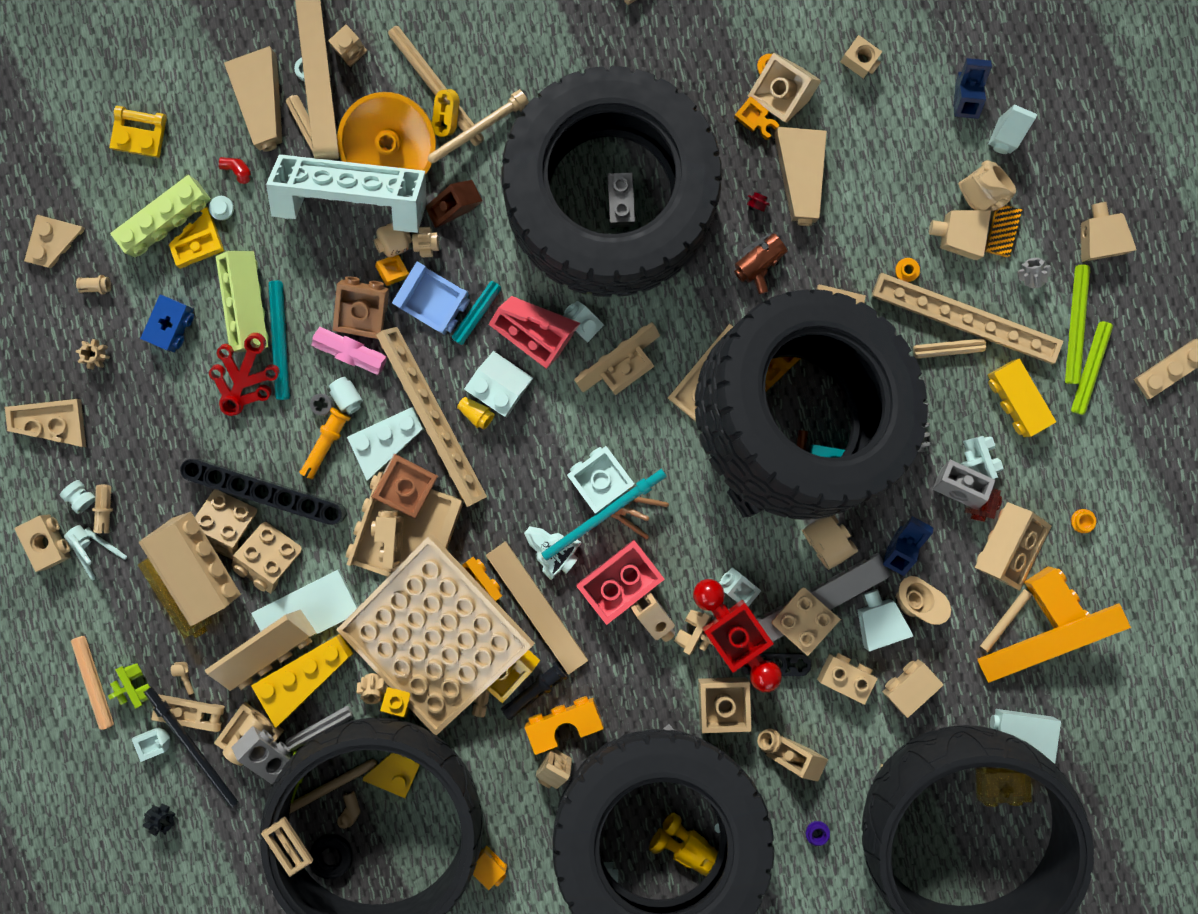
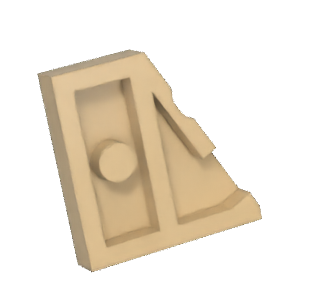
M37 215L24 261L52 268L59 260L60 255L71 247L70 244L79 234L81 235L84 232L85 228Z

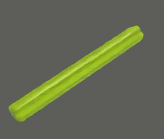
M1084 264L1077 265L1074 273L1065 383L1079 384L1081 378L1090 266Z

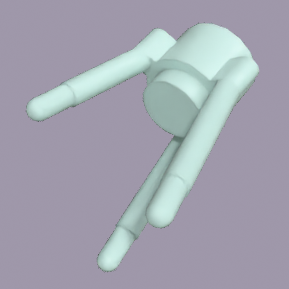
M81 525L75 526L64 535V538L76 553L91 580H95V575L89 566L91 560L84 551V548L91 543L90 537L122 559H127L125 554L96 535L90 527L84 530Z

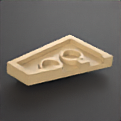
M81 399L5 407L7 431L86 447Z

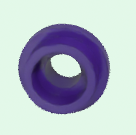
M813 821L807 826L805 835L812 845L822 846L828 842L830 830L824 822ZM816 829H820L822 831L819 837H815L813 835V832Z

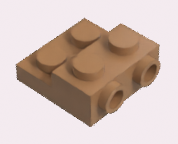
M350 276L338 282L333 331L378 339L376 335L383 330L389 288L383 287L384 283L379 281H369V284L360 283L359 278Z

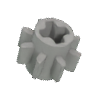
M1040 258L1028 259L1022 264V269L1019 270V280L1024 281V285L1029 288L1042 287L1048 282V277L1051 276V266L1046 265L1045 261Z

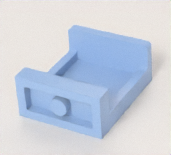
M417 261L392 304L445 335L447 331L450 333L453 331L458 322L455 319L459 311H465L470 299H468L469 293L466 290L459 288Z

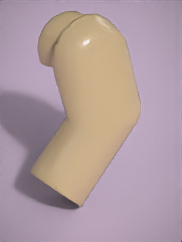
M354 791L350 794H343L346 808L337 819V824L342 829L351 827L360 814L359 804Z

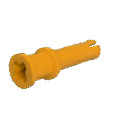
M331 407V415L326 424L321 425V435L302 469L299 471L300 474L305 476L308 469L311 468L307 476L309 479H314L333 441L340 439V431L346 421L351 419L349 415L342 413L336 408Z

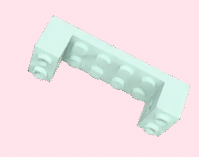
M279 155L266 183L271 216L285 219H296L304 197L378 206H392L393 230L418 233L427 203L425 171Z

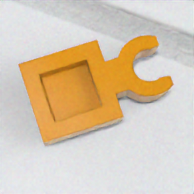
M751 96L734 116L736 120L752 133L756 128L760 129L761 136L766 140H769L771 134L766 131V127L771 126L775 130L779 127L777 121L765 118L769 111Z

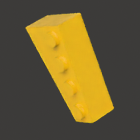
M340 634L251 685L275 728L283 723L354 654L348 642Z

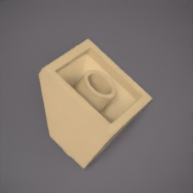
M773 53L748 97L751 96L765 109L787 123L809 102L821 80L804 68Z

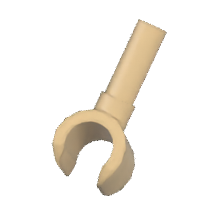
M175 662L171 666L172 676H181L188 695L193 694L194 691L188 679V664L186 662Z

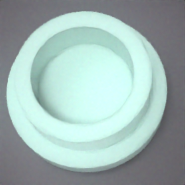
M217 196L211 200L209 212L217 220H227L234 212V205L229 198Z

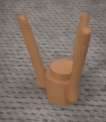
M637 497L633 500V502L650 505L669 506L667 502ZM631 503L611 515V517L618 519L643 538H649L645 532L623 517L629 513L645 521L649 520L648 516L629 508Z

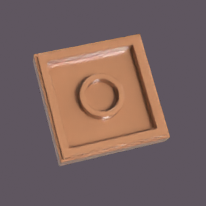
M393 454L371 497L416 519L438 476Z

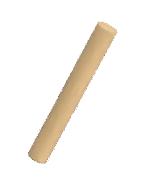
M1024 589L980 645L981 648L989 652L1032 596L1029 591Z

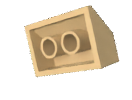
M1007 502L1005 508L999 513L998 522L994 530L988 535V542L984 550L978 555L975 568L1020 591L1052 526L1034 512Z

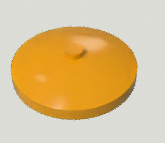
M377 92L360 98L345 112L338 128V152L342 162L425 171L426 175L432 165L428 161V155L436 150V135L428 115L416 102L398 93Z

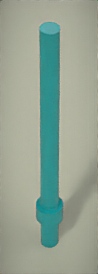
M661 468L647 479H641L636 483V487L541 553L546 561L638 496L641 494L646 495L652 490L651 487L666 478L667 475Z

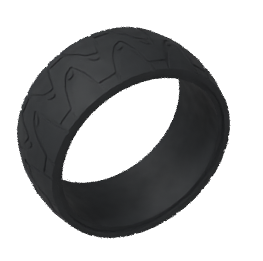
M364 718L339 724L324 731L325 733L317 735L299 749L289 759L274 781L265 803L260 825V852L265 877L270 890L273 891L272 894L285 913L446 914L450 911L464 893L474 873L481 851L483 833L482 811L477 788L471 774L457 753L447 743L428 730L409 722L390 718ZM380 750L407 757L430 771L450 795L457 810L461 826L462 840L460 847L443 875L417 895L388 904H363L339 897L321 886L305 868L289 877L261 833L283 817H286L289 822L291 800L295 787L317 765L330 758L352 751ZM280 827V829L282 830V832L284 833V835H285L286 838L288 839L289 843L291 844V846H292L293 849L295 850L293 843L291 842V840L289 839V837L287 836V834L285 833V831L283 830V828ZM272 832L271 835L291 865L295 867L296 864L283 847L275 832Z
M958 725L932 730L915 737L895 751L893 756H890L880 768L868 791L861 828L863 831L862 844L865 860L878 893L893 914H1075L1078 910L1077 907L1084 900L1090 885L1091 872L1093 873L1094 865L1093 838L1085 808L1069 780L1059 770L1057 765L1026 741L1014 735L982 726ZM998 767L1026 774L1042 783L1047 790L1051 804V837L1045 855L1038 867L1015 890L996 900L982 904L966 906L947 905L916 894L893 874L891 861L892 844L899 821L912 801L937 780L965 769Z

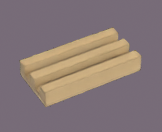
M283 817L280 821L275 822L271 827L262 831L261 835L289 877L312 863L313 858L286 817ZM280 827L283 828V830L285 831V833L287 834V836L299 852L300 856L304 860L303 862L301 861V859L289 843L288 839L286 838ZM272 832H275L283 847L296 864L295 867L291 865L271 835Z

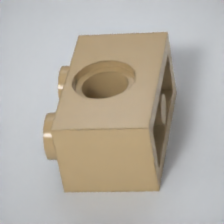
M50 514L40 515L14 528L35 572L47 570L71 558L69 554L70 546L65 539H62L58 531L60 529L59 523ZM44 536L48 539L47 547L43 545Z

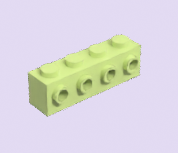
M187 175L110 234L124 253L132 257L140 256L152 244L164 239L172 229L184 224L192 214L205 208L206 204L211 201V198L197 180Z
M226 251L217 255L216 262L229 345L232 346L234 352H247L244 347L245 339L251 333H260L266 339L265 348H268L269 337L265 328V311L262 307L261 285L257 275L258 263L255 259L254 251ZM254 338L253 342L260 345V341Z

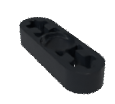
M762 652L760 654L761 657H765V660L769 661L775 657L780 658L782 661L780 668L782 676H805L811 670L810 659L802 653ZM788 657L790 663H797L798 659L801 658L806 663V666H803L801 671H798L795 666H789L790 671H786L787 662L785 658ZM746 665L742 666L743 672L750 675L751 670H749V667Z

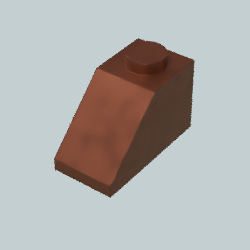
M467 180L449 185L428 203L425 208L435 228H438L470 212L483 200L473 180Z

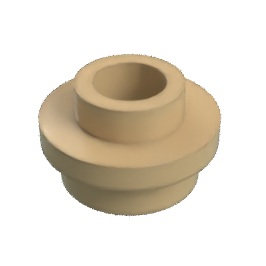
M765 729L758 736V745L763 752L772 754L779 750L781 736L778 731Z

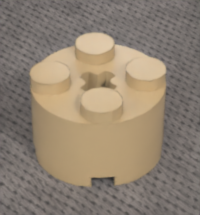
M835 515L817 519L802 530L810 546L812 545L817 553L816 555L828 570L836 567L858 552L855 544L847 539L851 535L843 524L837 525L839 521Z

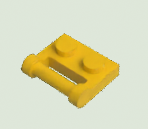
M116 106L109 148L160 158L167 120L166 114L156 113V115L126 110L125 107ZM125 119L154 124V131L124 126Z

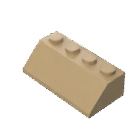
M192 512L173 517L139 541L140 546L190 626L226 608L241 595Z
M301 609L275 621L211 665L205 672L230 691L237 687L242 690L253 683L251 678L259 674L261 677L273 669L271 665L278 660L282 663L293 655L291 653L293 649L298 647L301 650L312 643L311 637L317 633Z

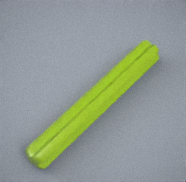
M1104 321L1098 323L1072 404L1071 411L1075 414L1084 415L1086 413L1113 329L1111 323Z

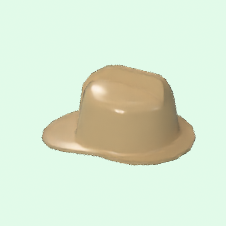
M915 576L904 578L900 583L899 592H897L895 597L897 598L899 608L904 614L918 617L932 625H940L949 619L951 614L950 602L939 590Z

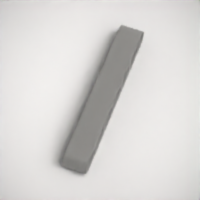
M876 553L869 556V560L864 559L849 567V571L845 572L844 570L829 578L827 583L824 584L822 582L808 591L831 610L882 582L891 574L888 568L883 565V559L880 554ZM782 606L764 614L765 617L762 619L761 617L757 618L772 642L784 636L771 623L784 608Z

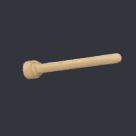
M520 89L511 94L507 104L429 154L428 161L430 163L437 162L511 112H522L529 103L525 94Z
M370 759L299 797L291 803L290 813L372 770L377 766V761Z

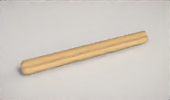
M394 26L388 32L390 38L433 94L436 96L439 91L446 90L447 88L400 27ZM445 97L444 101L450 105V100ZM459 105L457 125L464 132L472 127L474 123ZM479 133L470 141L474 146H477L483 142L484 137Z

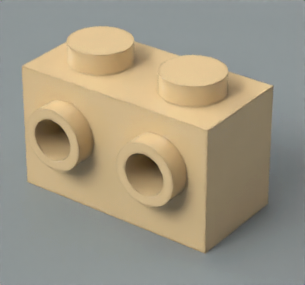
M829 653L817 680L821 684L865 705L878 679L871 674L873 670L860 663L858 667L850 664L851 659L840 653H837L836 656Z
M920 660L909 662L903 668L904 672L898 678L894 677L889 680L885 685L886 689L882 691L907 718L944 685Z

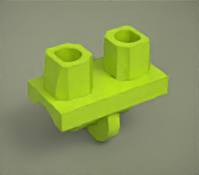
M138 663L125 668L121 666L115 669L124 687L121 688L117 680L110 683L114 692L108 695L109 700L117 697L120 705L128 702L124 695L127 692L135 709L142 706V702L148 699L143 692L150 686L147 683L137 689L134 688L131 681L144 675Z

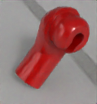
M226 157L219 158V169L232 170L240 184L250 182L251 171L243 160Z

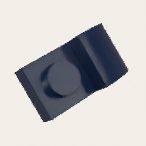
M966 58L962 72H958L955 84L953 105L955 117L979 119L986 101L985 84L992 68L991 60Z
M912 516L903 527L900 526L893 536L886 550L883 565L905 576L917 562L919 549L933 534L934 528Z

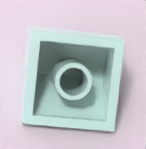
M493 351L477 369L464 390L507 418L533 380V377Z

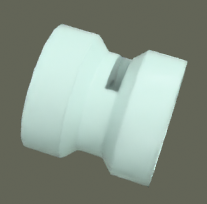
M80 480L72 482L60 493V497L65 502L72 504L71 508L76 514L82 513L95 502V496L85 490V486Z

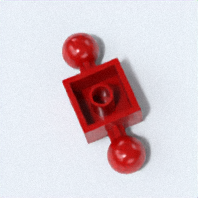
M704 579L697 583L693 590L695 604L703 610L711 611L716 617L702 627V629L730 670L734 673L748 663L751 667L750 680L757 690L771 692L777 689L782 680L780 668L774 662L763 660L760 656L762 652L774 645V643L746 603L741 600L727 609L723 603L725 597L724 589L719 582L713 579Z

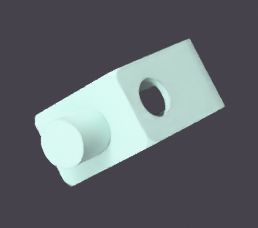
M878 589L864 593L868 606L858 609L863 645L866 650L872 651L913 637L909 626L893 600L887 599L882 601Z

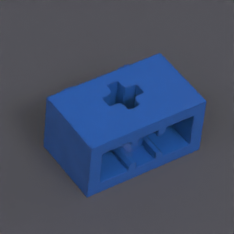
M160 294L140 339L167 351L175 352L184 342L183 333L185 328L189 327L194 319V314L192 313L194 308ZM168 321H170L173 324L171 328L167 326Z

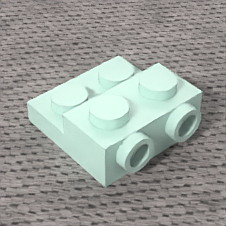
M607 446L603 449L601 447L595 449L589 455L590 458L584 463L578 462L570 469L571 472L567 474L595 514L636 486Z

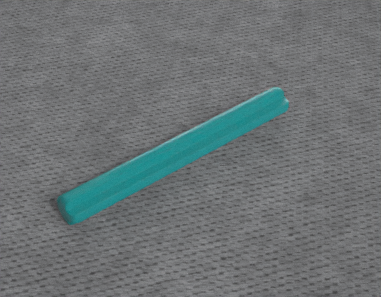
M273 280L268 283L273 364L280 370L279 376L274 380L275 398L277 400H287L290 398L283 283L279 280Z

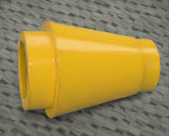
M467 397L462 398L457 406V409L476 428H487L494 418L491 408Z

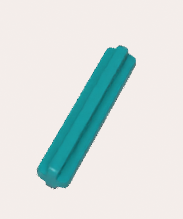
M494 281L489 282L452 335V339L460 345L464 344L501 291L499 284Z

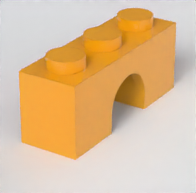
M587 696L573 701L574 705L565 708V705H560L551 709V714L542 716V713L528 718L529 722L525 724V730L534 754L537 755L558 747L559 741L555 730L563 723L574 725L581 738L603 730L604 724L594 698L588 699Z

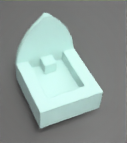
M157 727L132 738L140 762L168 750L170 735L167 731Z

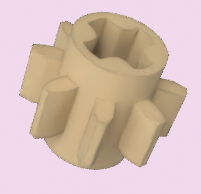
M419 227V233L412 235L414 252H420L421 258L433 257V251H439L438 233H432L430 227Z
M92 339L91 344L82 341L83 346L80 350H76L80 357L78 363H87V369L93 370L95 364L103 368L104 360L110 359V356L106 355L105 352L108 346H99V340ZM91 352H95L94 357L90 356Z
M370 673L362 677L361 682L357 683L356 694H361L360 699L363 702L376 704L383 700V695H385L388 685L384 683V678H381L378 674Z

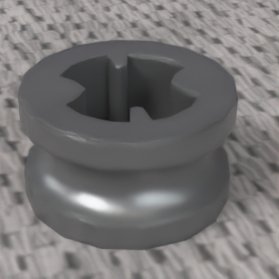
M326 394L314 395L310 401V408L313 413L322 416L328 415L331 407L334 405L333 400ZM325 398L324 402L328 403V406L320 412L316 402Z

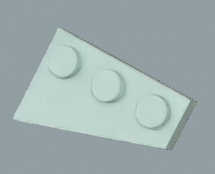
M411 407L348 436V441L366 480L369 481L391 460L393 454H397L424 428L414 407Z

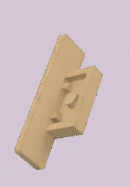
M651 322L647 326L641 327L631 338L621 342L608 355L602 356L589 369L583 370L574 379L580 390L585 392L603 379L614 395H617L652 369L654 365L642 349L660 337L656 326Z

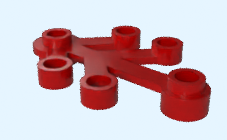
M251 333L245 339L244 347L247 352L240 370L232 357L234 350L231 345L222 344L217 349V356L223 361L234 383L232 390H230L224 379L226 371L222 365H213L209 370V377L214 380L222 395L219 400L220 409L228 416L238 415L246 404L258 400H268L272 391L269 386L264 384L260 385L255 392L241 395L245 387L266 380L274 381L280 374V370L276 365L269 364L263 371L249 375L256 355L260 354L266 347V339L260 333ZM253 339L259 340L260 345L255 344ZM221 349H226L229 355H224ZM213 370H218L221 375H216ZM268 370H273L275 375H270ZM259 390L266 391L267 395L260 394ZM229 400L233 401L236 406H232Z

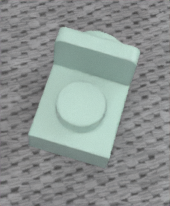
M734 568L725 573L719 582L727 595L737 603L743 600L748 607L761 592L760 589Z

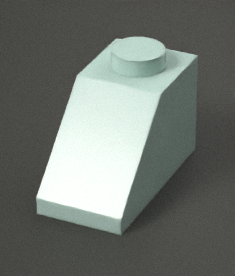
M1013 105L998 119L988 145L993 146L994 151L998 153H1012L1022 142L1037 114Z

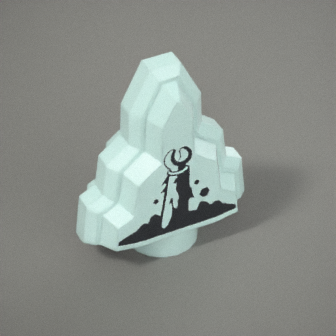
M531 526L525 531L524 534L529 545L537 551V560L543 565L542 572L550 580L561 570L567 573L578 560V557L574 555L582 543L578 539L546 561L541 553L564 536L560 533L550 535L544 529Z

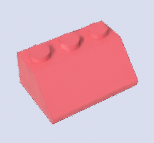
M633 539L577 583L576 587L607 625L665 579Z

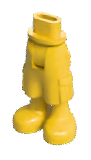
M671 813L663 822V829L659 828L653 836L649 850L654 854H658L663 849H668L674 852L673 859L686 868H691L707 876L715 863L718 851L695 830L687 831L681 824V817L676 813ZM675 835L684 842L678 843L671 836Z

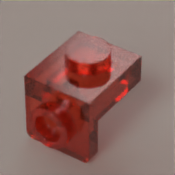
M992 489L988 501L980 507V510L965 508L964 513L971 514L970 519L985 522L986 518L995 519L996 511L1000 509L1002 504L1001 490Z

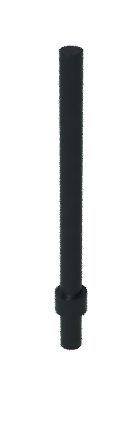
M152 686L146 689L143 693L155 707L153 709L158 717L164 719L229 807H234L239 801L172 714L170 705L166 700L163 701Z

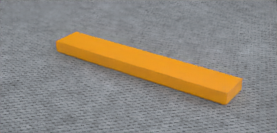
M1118 603L978 658V663L989 683L1127 630L1131 626L1121 605Z

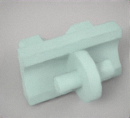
M984 436L963 441L966 448L964 453L967 461L961 464L992 479L998 478L997 473L1004 468L1001 460L998 458L991 459L989 451L995 449L993 437L984 438Z

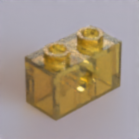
M1005 768L975 769L976 798L985 806L996 807L999 806V803L1021 806L1023 802H1032L1030 776Z

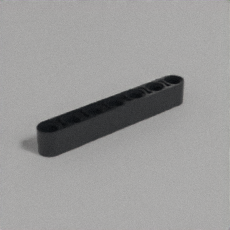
M202 459L185 460L180 467L182 477L188 481L321 523L334 525L341 523L346 517L345 507L338 502ZM193 464H197L199 467V473L196 476L191 473ZM217 471H220L222 474V480L219 484L214 480V474ZM240 478L246 484L242 491L237 488V481ZM263 485L267 486L269 490L266 498L260 495V488ZM286 492L292 496V502L288 506L283 502V495ZM309 499L315 503V510L312 513L308 512L305 507ZM331 507H335L339 512L336 520L329 517L328 512Z

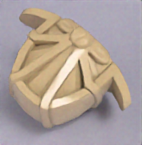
M986 160L982 162L980 168L961 180L958 185L971 208L974 210L995 211L1005 206L1016 193V187L1000 166L995 162Z

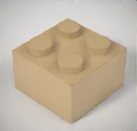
M747 677L698 679L699 718L702 733L752 732L750 682Z

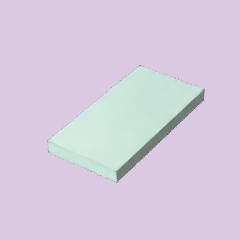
M338 569L251 614L261 632L284 615L301 609L318 634L346 620L358 606Z

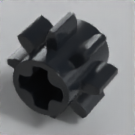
M163 803L160 808L152 805V808L144 813L145 823L142 826L148 829V833L157 836L159 832L166 835L167 831L174 826L173 817L176 814L170 811V807Z

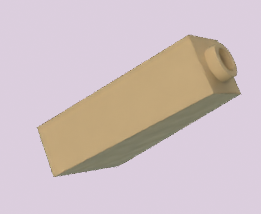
M268 46L224 62L253 145L258 150H263L264 152L272 151L277 148V144L282 143L278 61L276 53Z
M778 127L774 138L791 221H798L800 226H812V223H816L820 217L827 131Z

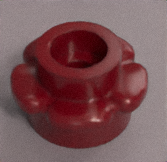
M754 192L753 196H747L749 197L747 205L765 212L767 205L770 206V203L766 202L768 197Z

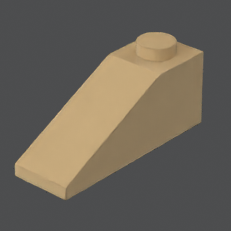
M555 748L550 749L536 772V777L539 779L538 782L547 788L552 786L558 789L570 777L572 758Z

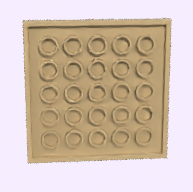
M432 534L336 629L381 678H384V682L390 688L411 694L408 707L435 735H438L535 644Z

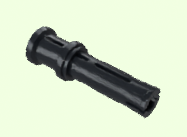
M555 661L553 666L544 674L537 675L536 681L503 706L501 708L502 713L508 720H512L541 695L551 693L553 687L563 679H569L567 672L559 662Z

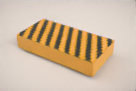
M1005 205L995 210L985 252L1007 258L1010 257L1022 209Z

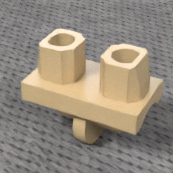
M690 610L685 621L696 627L693 634L691 635L680 629L674 640L684 648L683 652L688 655L692 654L700 638L703 640L699 646L701 650L706 651L709 644L713 645L702 627L710 622L712 615L707 612L703 614Z

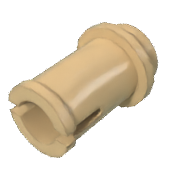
M99 275L98 278L80 277L76 281V287L79 289V293L99 292L100 294H106L111 290V281L109 277Z

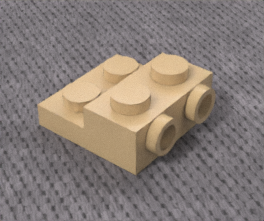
M378 511L376 521H372L371 536H375L374 542L384 543V547H380L379 561L383 562L382 568L393 569L400 565L404 516H397V511Z

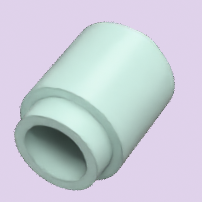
M341 377L329 385L330 394L342 413L352 414L361 408L360 404L363 400L350 380L348 381L346 377Z

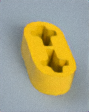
M452 89L441 90L435 96L432 125L435 134L439 137L450 136L457 128L460 99L456 91ZM445 97L450 100V105L444 101ZM442 121H444V124L447 125V129H445V127L441 125Z

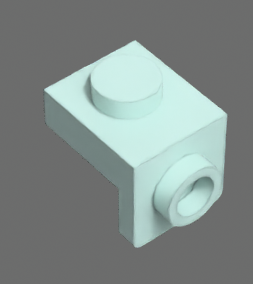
M579 301L569 305L563 315L580 323L576 332L586 342H589L604 326Z

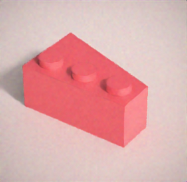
M511 296L498 307L488 325L547 369L559 357L580 323Z

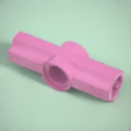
M322 327L318 328L312 339L311 345L315 348L330 353L336 359L354 367L355 365L376 375H380L387 360V356L364 347V344L347 336L342 337Z

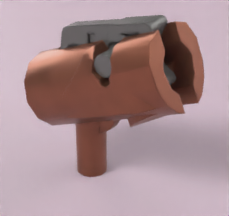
M769 233L743 249V258L735 263L736 270H734V273L741 282L746 280L750 283L755 280L759 295L767 293L768 289L764 279L767 269L771 265L773 267L776 265L779 259L787 252V248L776 234L773 233L771 235Z

